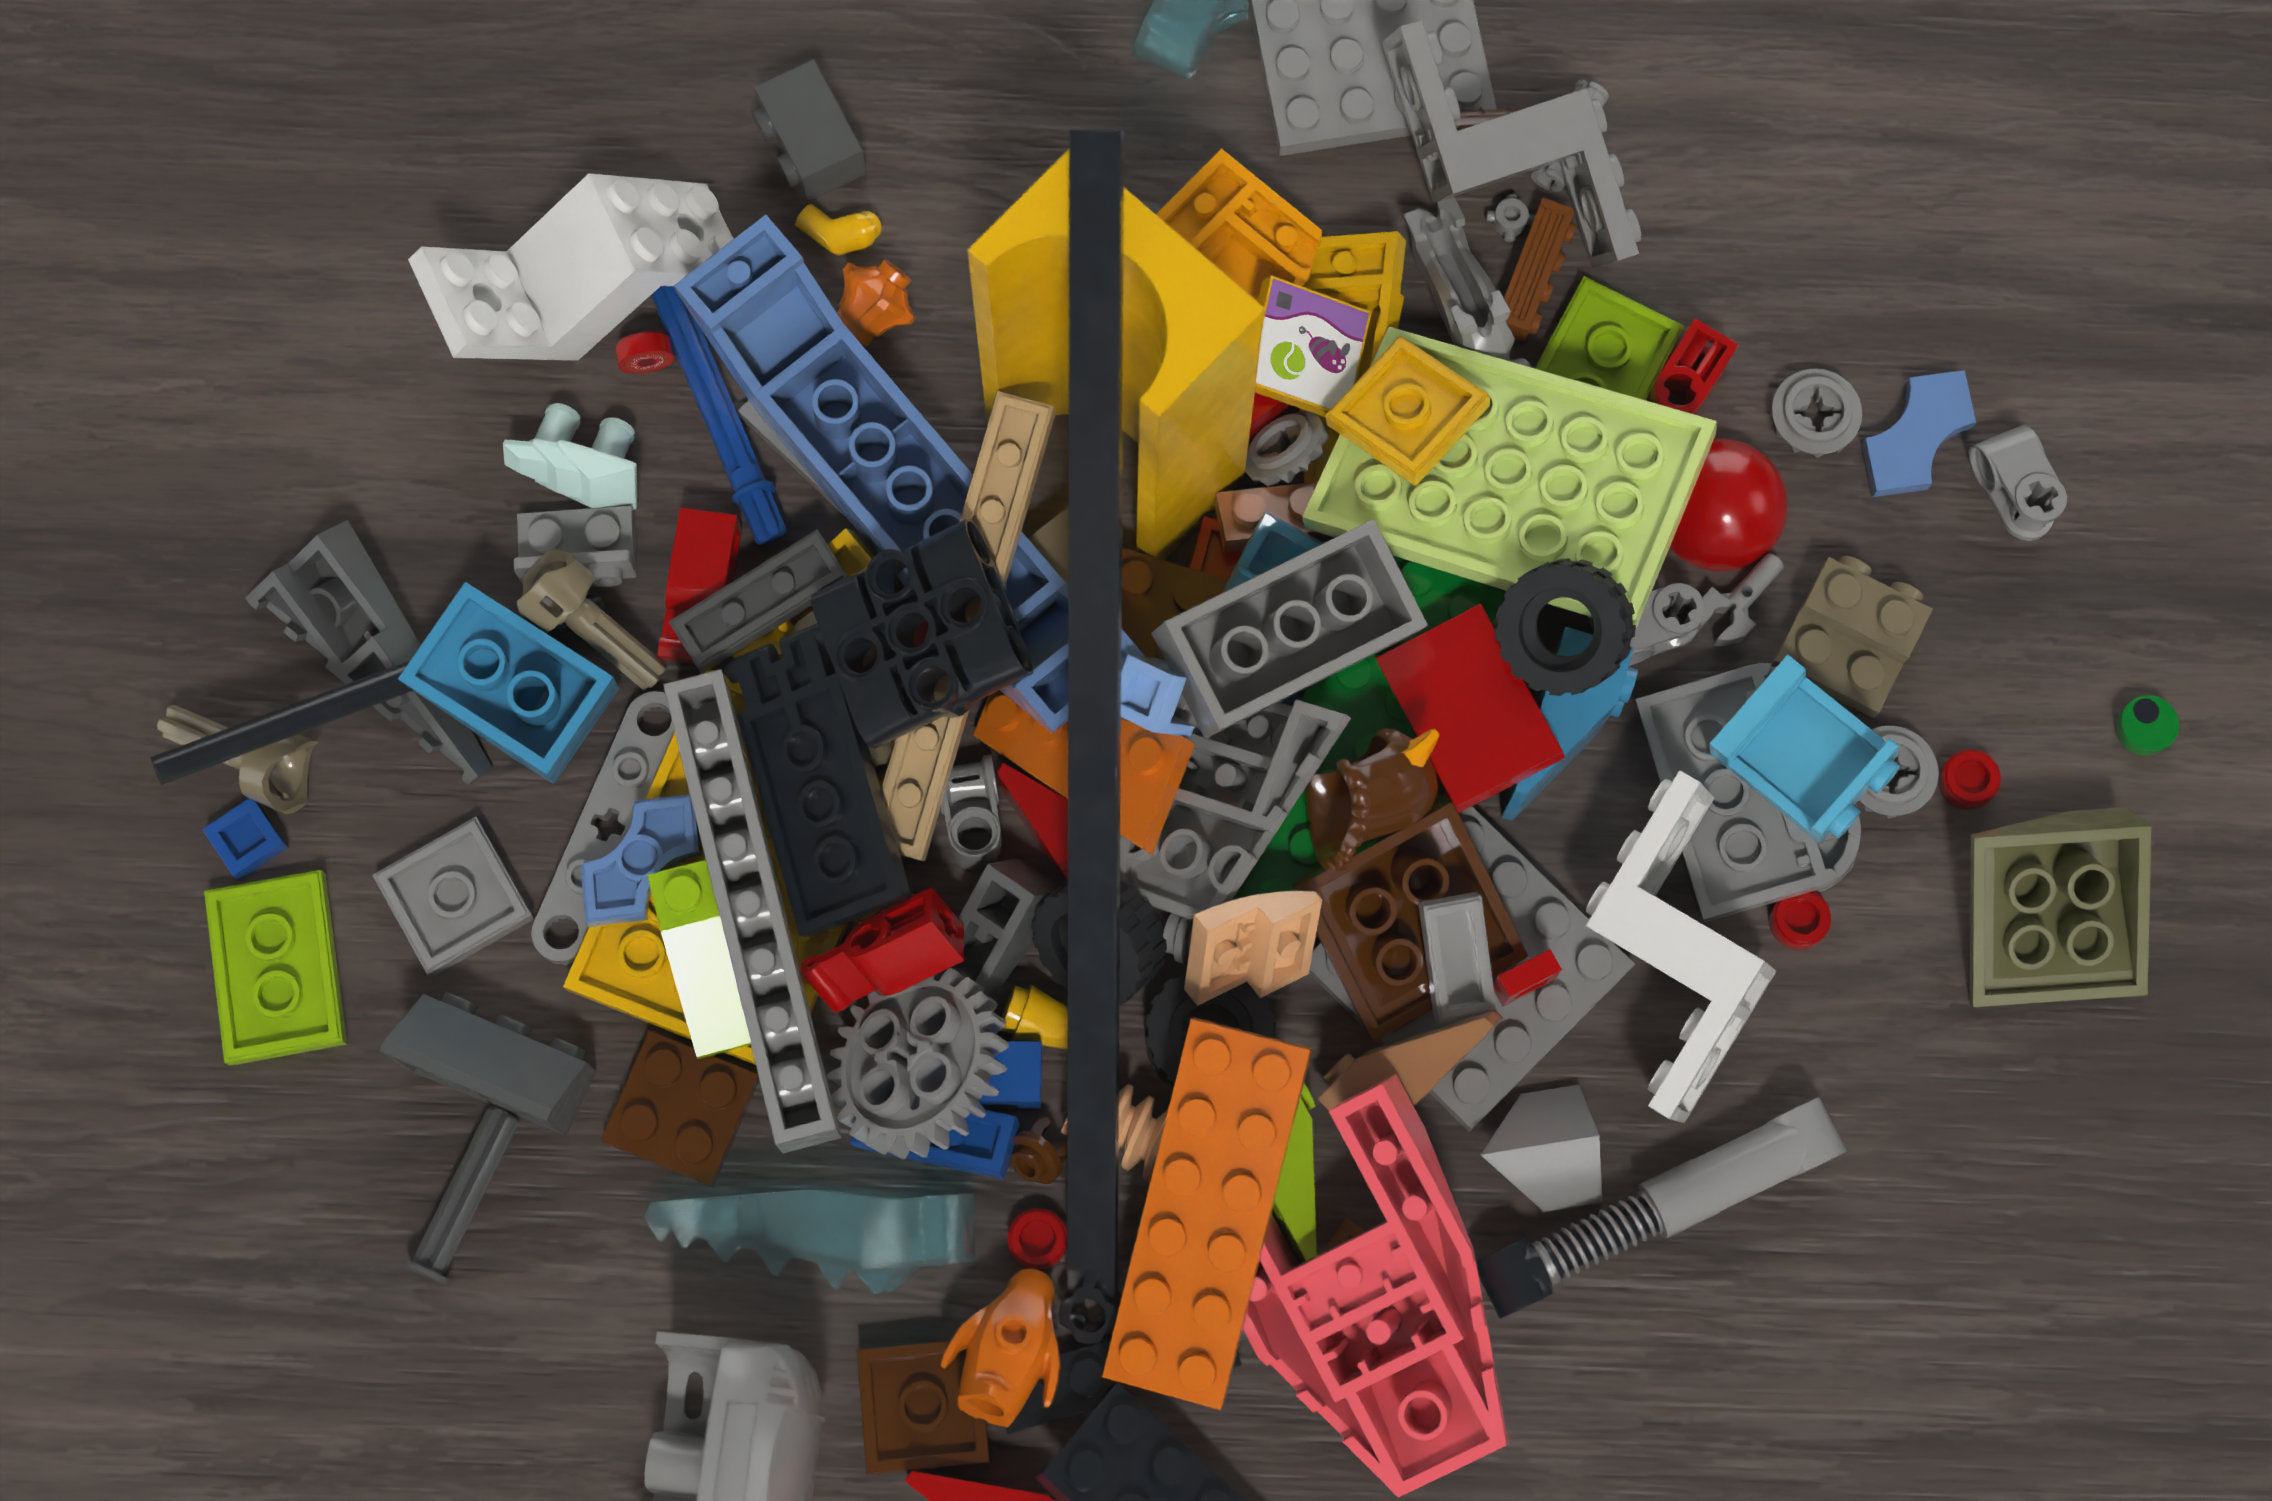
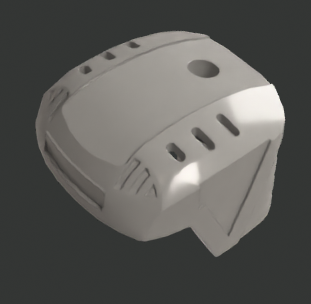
M657 1332L655 1344L667 1356L669 1375L663 1431L652 1434L645 1464V1487L654 1495L653 1501H812L822 1423L826 1419L818 1379L807 1359L799 1351L790 1348L787 1344ZM691 1373H699L703 1377V1405L701 1415L696 1419H690L686 1415L687 1382Z

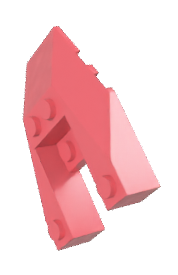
M1394 1074L1344 1100L1329 1111L1386 1221L1299 1265L1271 1214L1243 1330L1257 1357L1266 1366L1271 1365L1298 1392L1296 1396L1312 1412L1317 1411L1344 1438L1342 1442L1399 1498L1507 1446L1508 1437L1474 1249L1427 1131L1397 1074Z

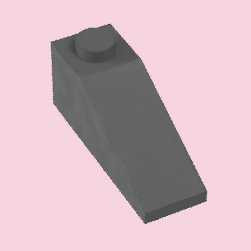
M1019 858L989 863L958 918L964 925V961L950 968L981 985L984 988L983 993L993 998L1033 945L1034 930L1031 929L1032 919L1036 917L1035 910L1037 906L1059 886Z

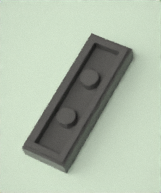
M817 529L672 619L669 623L701 674L811 607L812 594L848 576Z

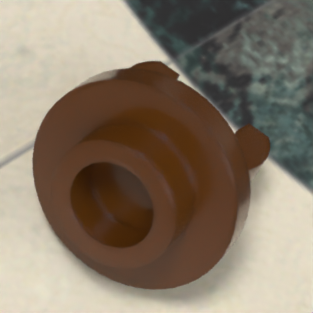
M1047 1117L1039 1119L1030 1131H1020L1015 1135V1144L1011 1155L1012 1166L1022 1178L1041 1184H1050L1059 1177L1062 1172V1163L1067 1158L1068 1139L1061 1146L1053 1147L1042 1137L1051 1123V1120Z

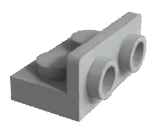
M631 505L517 514L518 557L514 558V571L522 585L523 576L550 549L562 550L573 555L594 573L595 578L591 586L612 587L621 584L622 578L637 577L635 513Z

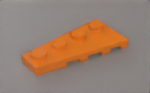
M999 690L990 694L973 736L1068 799V722L1052 734L1002 691ZM1121 719L1120 835L1153 855L1195 744L1185 737L1154 733L1135 723Z

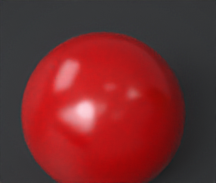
M1714 439L1670 549L1684 561L1712 571L1738 570L1761 560L1774 548L1780 539L1788 515L1787 490L1776 466L1766 455L1751 445L1732 439Z

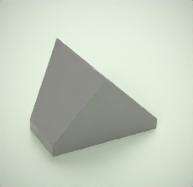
M1573 1085L1520 1094L1480 1155L1542 1210V1213L1602 1203L1599 1133L1580 1086Z

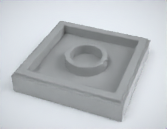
M477 817L472 818L372 875L426 974L431 978L535 919Z

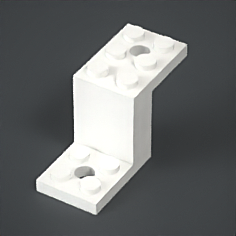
M588 173L507 251L421 246L408 261L453 358L579 360L660 286H674L734 238L719 211V203L714 194L709 190L707 184Z
M1679 770L1673 782L1664 779L1653 794L1648 805V810L1652 811L1653 815L1642 833L1634 830L1624 842L1617 856V861L1623 865L1611 885L1605 881L1602 882L1592 895L1586 908V912L1592 916L1586 926L1711 1000L1706 1011L1697 1007L1690 1015L1679 1036V1039L1686 1042L1685 1046L1674 1063L1666 1059L1661 1064L1648 1086V1091L1655 1094L1648 1106L1668 1119L1685 1123L1775 975L1776 970L1764 960L1655 897L1714 800L1712 794L1701 782Z

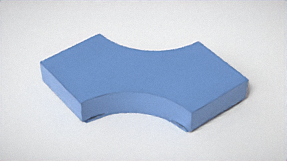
M1965 370L1910 377L1905 384L1904 409L1898 422L1887 431L1864 439L1861 446L1872 497L1928 490L1932 485L1931 468L1937 448L1950 437L1967 432L1976 424Z
M690 794L634 801L632 823L621 843L606 856L581 865L585 923L588 927L648 920V905L652 893L647 875L668 870L688 858L701 856L699 829Z

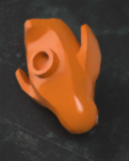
M1033 1268L1020 1270L1009 1280L1005 1291L959 1326L949 1341L941 1359V1367L944 1369L955 1359L959 1352L964 1349L966 1350L957 1398L959 1409L974 1418H982L990 1424L1008 1427L1023 1409L1040 1378L1043 1379L1044 1407H1049L1053 1402L1059 1383L1061 1360L1052 1321V1307L1056 1298L1054 1282L1046 1273Z

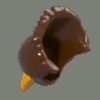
M1380 729L1372 737L1367 751L1360 757L1351 761L1346 759L1338 761V768L1335 770L1315 772L1306 786L1305 801L1310 821L1311 844L1317 861L1324 869L1331 872L1345 870L1347 863H1350L1352 856L1355 855L1356 847H1360L1362 842L1409 827L1419 822L1431 810L1438 792L1436 772L1429 759L1440 735L1436 729H1431L1415 739L1395 729Z

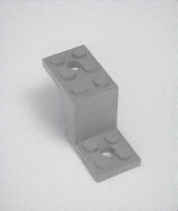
M1421 19L1400 26L1382 41L1433 203L1559 162L1592 268L1639 254L1636 242L1641 241L1639 222L1631 208L1625 209L1619 190L1620 187L1624 186L1623 171L1616 155H1608L1602 135L1603 132L1607 131L1605 113L1598 99L1591 100L1588 88L1457 131L1454 121L1460 119V109L1453 89L1450 86L1444 88L1437 66L1443 63V57L1435 33L1433 31L1426 32Z

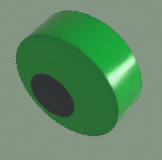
M2144 695L2133 699L2120 711L2116 719V733L2122 745L2132 753L2141 756H2152L2162 752L2175 741L2179 733V718L2175 709L2166 700L2157 696Z

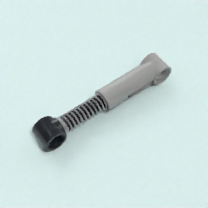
M1820 1097L1815 1098L1770 1120L1765 1125L1640 1183L1636 1198L1628 1196L1626 1202L1619 1200L1617 1207L1609 1205L1607 1212L1605 1210L1599 1211L1598 1217L1590 1214L1588 1221L1585 1219L1580 1220L1579 1226L1571 1223L1569 1230L1561 1228L1560 1235L1552 1232L1550 1240L1542 1237L1540 1242L1535 1240V1243H1531L1524 1238L1476 1261L1478 1276L1499 1319H1502L1553 1294L1552 1286L1560 1283L1563 1275L1566 1278H1570V1271L1572 1270L1579 1274V1267L1581 1266L1589 1270V1262L1593 1261V1263L1598 1265L1599 1257L1602 1256L1605 1260H1608V1253L1612 1252L1614 1255H1618V1248L1620 1247L1627 1251V1244L1631 1243L1637 1246V1239L1639 1238L1646 1242L1647 1234L1649 1233L1651 1236L1656 1237L1657 1231L1663 1238L1667 1239L1776 1184L1824 1164L1846 1153L1847 1149Z

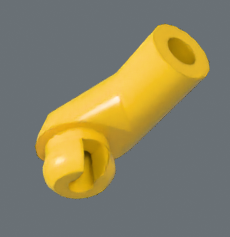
M809 204L801 211L795 223L797 228L835 255H843L871 246L875 239L880 236L882 230L880 219L871 211H862L833 220L813 204Z

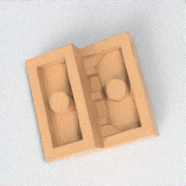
M1315 891L1271 892L1235 899L1194 914L1184 990L1198 1006L1245 982L1262 998L1308 975L1322 904L1320 896Z

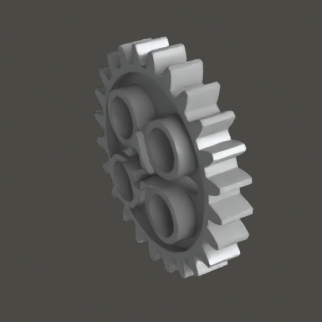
M948 968L945 972L942 971L890 996H882L876 991L867 994L870 1005L866 1010L857 1006L851 1007V1013L857 1022L854 1027H839L838 1033L846 1038L847 1042L845 1047L830 1050V1055L841 1061V1067L828 1073L827 1079L840 1086L831 1095L834 1104L843 1108L838 1114L837 1119L851 1128L849 1134L883 1155L890 1152L901 1159H906L909 1151H912L924 1158L928 1156L930 1142L944 1150L949 1148V1131L952 1129L967 1136L969 1129L965 1118L970 1113L977 1117H985L986 1112L979 1101L982 1095H998L999 1091L996 1087L988 1082L991 1075L1006 1072L1007 1067L995 1060L994 1055L1009 1048V1043L996 1035L1006 1025V1022L993 1013L998 1004L994 999L983 993L984 988L969 977L963 976L953 968Z

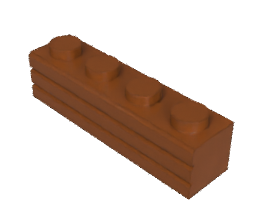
M1546 198L1541 200L1504 297L1511 311L1507 319L1508 325L1515 341L1520 343L1526 342L1529 332L1535 335L1543 317L1542 314L1537 313L1541 302L1548 304L1555 285L1549 282L1552 272L1559 274L1566 256L1565 253L1560 252L1563 242L1571 243L1577 227V223L1572 222L1575 212L1574 208Z

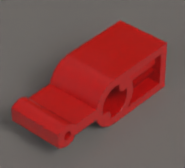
M1695 318L1657 377L1647 401L1697 415L1730 363L1739 344ZM1708 341L1713 343L1710 348L1706 346ZM1702 357L1703 360L1701 361L1696 371H1694V365L1696 364L1698 359ZM1675 394L1683 399L1681 405H1675L1668 401L1669 395Z
M680 508L666 585V611L658 644L657 656L660 660L695 664L669 621L734 582L743 532L737 515Z
M933 887L858 924L849 933L844 944L820 956L813 955L801 963L800 974L833 1012L842 1011L853 1001L873 991H877L882 996H890L964 961V925Z

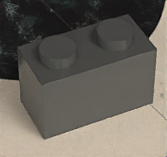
M814 59L754 87L759 108L751 111L756 126L765 142L773 138L775 139L782 153L776 156L775 159L783 178L789 187L798 184L807 202L867 174L863 150Z

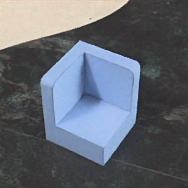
M1128 654L1121 672V717L1154 733L1191 737L1195 726L1174 716L1187 678L1171 671L1164 660Z

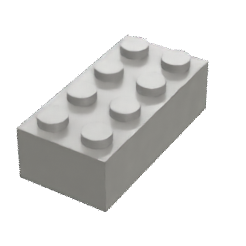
M1372 519L1165 621L1151 634L1169 669L1187 678L1182 695L1204 738L1207 739L1412 636L1427 627L1428 624L1375 520Z

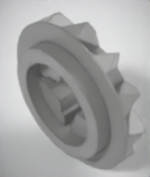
M1807 369L1792 374L1782 382L1774 394L1770 417H1773L1777 438H1783L1789 443L1794 453L1803 451L1814 454L1816 458H1819L1828 453L1840 452L1854 439L1862 422V405L1855 389L1843 377L1828 370ZM1813 394L1815 396V403H1818L1819 411L1833 415L1824 418L1818 432L1812 426L1811 418L1802 417L1801 414H1798L1807 410Z
M1296 412L1279 417L1261 429L1248 446L1245 472L1254 483L1262 482L1267 487H1273L1281 480L1290 483L1294 475L1300 471L1308 472V464L1323 455L1322 446L1329 439L1321 419L1311 412Z
M1880 726L1871 729L1886 742L1891 738L1900 745L1898 756L1893 761L1900 766V771H1904V774L1909 775L1899 778L1894 783L1893 790L1890 793L1888 786H1885L1878 794L1869 788L1859 801L1864 805L1865 812H1876L1886 815L1888 819L1913 814L1923 807L1935 792L1939 776L1936 757L1927 742L1911 730L1899 726Z

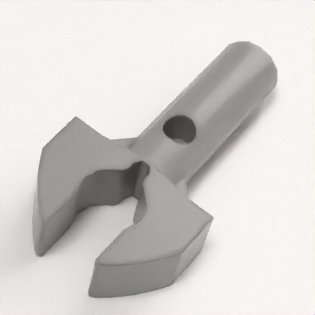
M1771 553L1766 554L1731 593L1720 594L1712 587L1702 597L1706 610L1697 632L1704 627L1712 615L1715 613L1723 614L1730 610L1732 612L1729 618L1730 626L1718 637L1714 646H1729L1741 643L1756 625L1748 617V608L1783 570L1784 565L1780 558Z

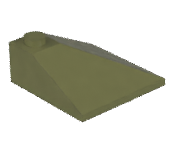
M2128 807L2067 811L1971 834L1970 1005L1972 1007L2148 995L2152 826Z

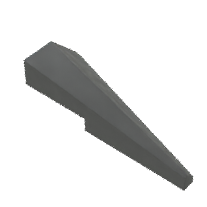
M348 520L317 534L288 564L272 571L245 597L254 609L267 608L284 622L286 627L283 633L294 642L305 640L328 659L325 668L345 684L411 661L421 646ZM412 691L372 706L389 721L401 719L419 734L421 739L418 745L429 754L439 751L464 772L460 780L466 785L476 781L493 768L472 731L417 692Z

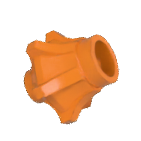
M885 259L879 267H859L853 263H847L843 269L845 280L844 293L839 303L840 309L837 314L843 324L862 345L869 346L875 337H880L889 329L897 326L912 325L916 317L912 313L913 309L909 306L906 289L911 279L902 270Z

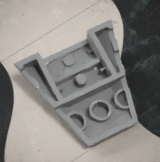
M1181 693L1174 716L1195 726L1191 737H1185L1194 743L1195 747L1153 855L1121 835L1120 878H1122V881L1129 886L1133 885L1139 890V894L1145 901L1148 900L1152 907L1192 921L1194 914L1231 901L1351 718L1349 716L1299 700H1295L1293 706L1279 702L1205 739Z

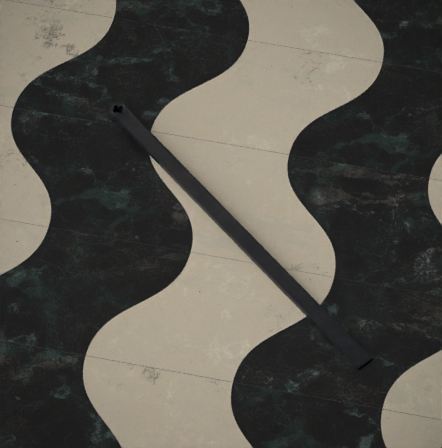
M1069 130L1067 1292L1060 1302L1058 1315L1060 1325L1069 1329L1076 1341L1085 1344L1100 1343L1103 1336L1114 1330L1122 1299L1118 1291L1124 130ZM1085 1299L1095 1300L1102 1306L1104 1311L1101 1312L1097 1321L1088 1320L1087 1311L1077 1309L1076 1303H1083Z

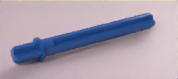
M660 286L651 294V297L666 333L671 338L674 352L735 493L731 498L732 504L735 508H741L754 541L758 545H772L784 538L787 532L772 496L776 491L774 483L766 481L701 328L675 291L674 286Z

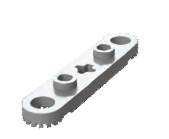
M658 691L647 692L638 696L629 705L534 920L531 932L533 944L545 959L554 964L568 965L574 962L589 928L585 923L581 865L606 856L624 839L632 823L634 801L645 800L675 730L672 720L668 730L658 736L646 735L640 730L641 727H639L641 717L645 715L646 711L649 712L650 708L657 709L660 707L670 713L666 693ZM613 813L619 814L618 822L624 828V832L621 836L611 834L607 842L601 841L602 833L595 827L596 822L599 819L608 821ZM567 918L577 923L579 934L572 946L566 949H555L549 945L546 935L549 932L548 928L553 925V922H557L558 919L564 920Z

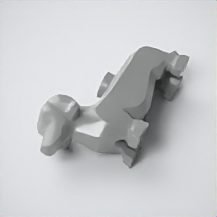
M1452 196L1437 202V217L1427 209L1421 208L1403 214L1411 233L1412 252L1415 263L1431 291L1437 309L1454 345L1531 367L1526 359L1510 360L1509 354L1515 340L1507 322L1511 311L1499 290L1496 291L1489 276L1469 249L1466 235L1462 228L1465 225V217L1455 197Z

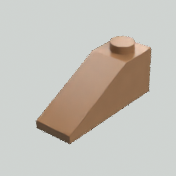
M1492 1010L1373 1048L1357 1060L1348 1053L1323 1077L1330 1087L1318 1100L1330 1111L1344 1100L1397 1074L1415 1107L1503 1017L1496 1010Z

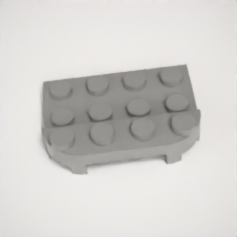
M1771 663L1748 665L1635 699L1660 783L1664 779L1673 782L1680 770L1701 782L1714 797V800L1682 851L1704 923L1817 890V893L1823 892L1836 885L1850 872L1858 853L1861 838L1859 816L1840 838L1830 833L1819 844L1710 755V742L1774 671L1776 667L1771 666Z

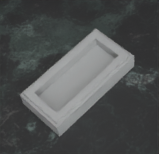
M1477 892L1418 902L1434 1018L1438 1022H1444L1496 1010L1482 896Z

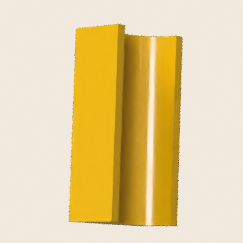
M1068 149L968 249L987 426L998 391L1054 406L1057 409L1056 415L1069 414ZM1124 188L1122 431L1139 445L1136 552L1165 561L1201 524L1203 517H1207L1215 509L1216 492L1232 491L1245 477L1265 308Z

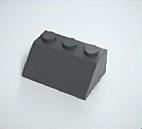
M445 992L441 1001L423 994L384 1039L379 1051L403 1068L563 1136H567L596 1073V1070L587 1062L582 1061L586 1053L585 1050L553 1037L549 1046L528 1038L532 1030L530 1027L503 1015L498 1016L495 1024L475 1016L478 1008L477 1005L448 992Z

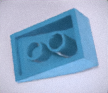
M467 582L463 584L398 678L403 684L552 784L556 783L619 690L612 675Z
M1565 627L1553 653L1561 656L1577 655L1589 646L1593 635ZM1633 647L1628 657L1621 662V667L1612 676L1594 688H1589L1583 693L1576 695L1564 693L1561 696L1549 695L1548 691L1540 690L1536 704L1562 748L1565 759L1512 785L1502 818L1513 821L1600 733L1609 716L1619 718L1624 703H1628L1638 674V669L1628 667L1634 650Z

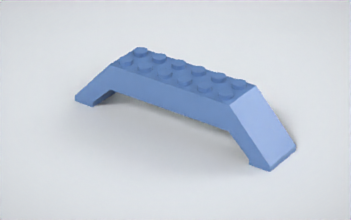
M767 215L760 218L674 285L675 291L759 416L877 554L888 549L901 551L960 522L973 474L843 324L804 264L803 257ZM1021 531L1004 590L1029 651L1034 671L1032 675L1000 691L1053 734L1068 722L1069 585ZM904 568L896 576L904 586L908 581V569ZM1121 629L1122 672L1128 654L1145 657V655Z

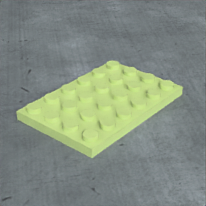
M1388 327L1372 365L1399 336H1402L1489 394L1490 406L1417 486H1414L1348 439L1339 435L1302 516L1304 527L1336 538L1374 519L1393 556L1506 591L1510 586L1516 584L1519 581L1518 578L1523 574L1547 562L1551 563L1565 558H1571V561L1575 562L1581 559L1593 562V566L1608 570L1612 573L1611 577L1618 584L1621 582L1627 591L1625 595L1628 602H1632L1635 614L1632 615L1633 625H1636L1637 628L1715 438L1717 421ZM1561 597L1548 602V604L1592 617L1589 610L1575 599Z

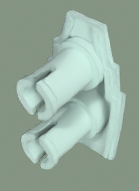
M554 403L546 408L544 419L534 439L529 441L504 440V465L516 472L533 478L535 482L590 508L631 505L633 510H636L638 506L637 463L624 459L630 444L634 441L635 431L627 422L612 417L602 420L592 448L571 442L575 431L580 426V415L570 406Z

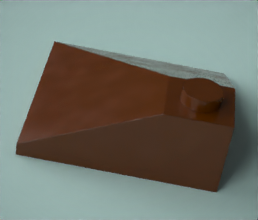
M1438 792L1431 810L1419 822L1399 831L1362 842L1360 847H1356L1355 855L1352 856V861L1347 863L1345 870L1331 872L1319 865L1292 886L1294 891H1315L1322 899L1316 934L1373 1042L1433 1010L1418 902L1477 892L1482 896L1492 976L1529 957L1453 802Z

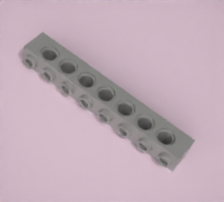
M722 670L663 684L775 1145L784 1154L840 1139L841 1134L729 685Z

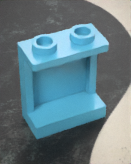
M1789 655L1781 661L1710 742L1711 756L1819 844L1830 833L1840 838L1861 813L1854 806L1869 788L1878 794L1900 769V766L1893 761L1898 756L1900 745L1891 738L1886 742L1806 677V669Z

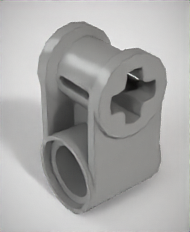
M2023 424L1970 447L1969 461L1975 478L1987 492L2003 522L2004 528L2009 534L2024 541L2038 540L2046 535L2053 525V521L2064 511L2067 505V494L2065 487L2061 484L2049 463L2042 443L2035 431L2030 426ZM2053 495V499L2049 502L2048 499ZM2019 512L2020 515L2015 519V515Z
M1676 583L1651 592L1636 628L1635 637L1630 642V647H1633L1634 650L1629 666L1640 663L1653 655L1682 647L1691 642L1697 634L1698 626L1703 621L1706 610L1704 599L1699 591L1690 585ZM1668 607H1673L1677 615L1687 614L1684 624L1679 625L1675 617L1665 618ZM1588 616V619L1594 632L1593 618Z
M991 754L982 755L980 762L952 767L941 805L942 815L945 814L948 839L954 860L961 868L970 872H983L989 863L999 862L1003 853V840L997 806L1000 804ZM981 829L988 832L992 838L984 848L969 850L960 844L963 835L968 831Z

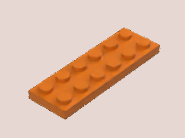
M1198 1018L1190 1020L1102 1375L1103 1378L1218 1410L1223 1408L1313 1048Z

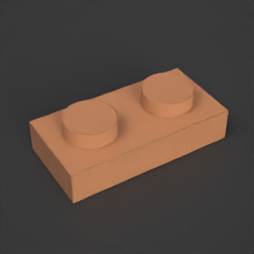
M1318 482L1216 492L1214 506L1224 553L1244 550L1264 511L1271 513L1323 543L1334 539L1335 537L1304 527L1302 516Z

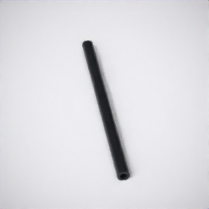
M597 591L586 596V598L593 601L607 614L604 601ZM563 622L546 634L556 638L573 630ZM410 661L152 756L150 759L160 784L164 785L412 692L414 690L398 680Z

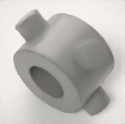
M1515 194L1507 195V198L1498 204L1496 211H1487L1486 221L1493 222L1494 229L1499 235L1504 237L1506 242L1515 241V237L1524 231L1526 225L1532 226L1535 214H1529L1527 206L1518 200V196Z

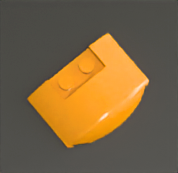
M1222 148L1156 213L1160 219L1257 302L1262 281L1271 275L1306 287L1312 274L1316 246L1320 247L1322 230Z

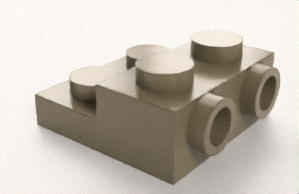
M1841 556L1839 561L1828 557L1818 571L1771 666L1777 667L1789 655L1806 669V677L1826 694L1874 719L1880 713L1903 664L1909 659L1933 608L1923 604L1924 595L1909 584L1893 582L1891 587L1871 578V568L1857 558Z

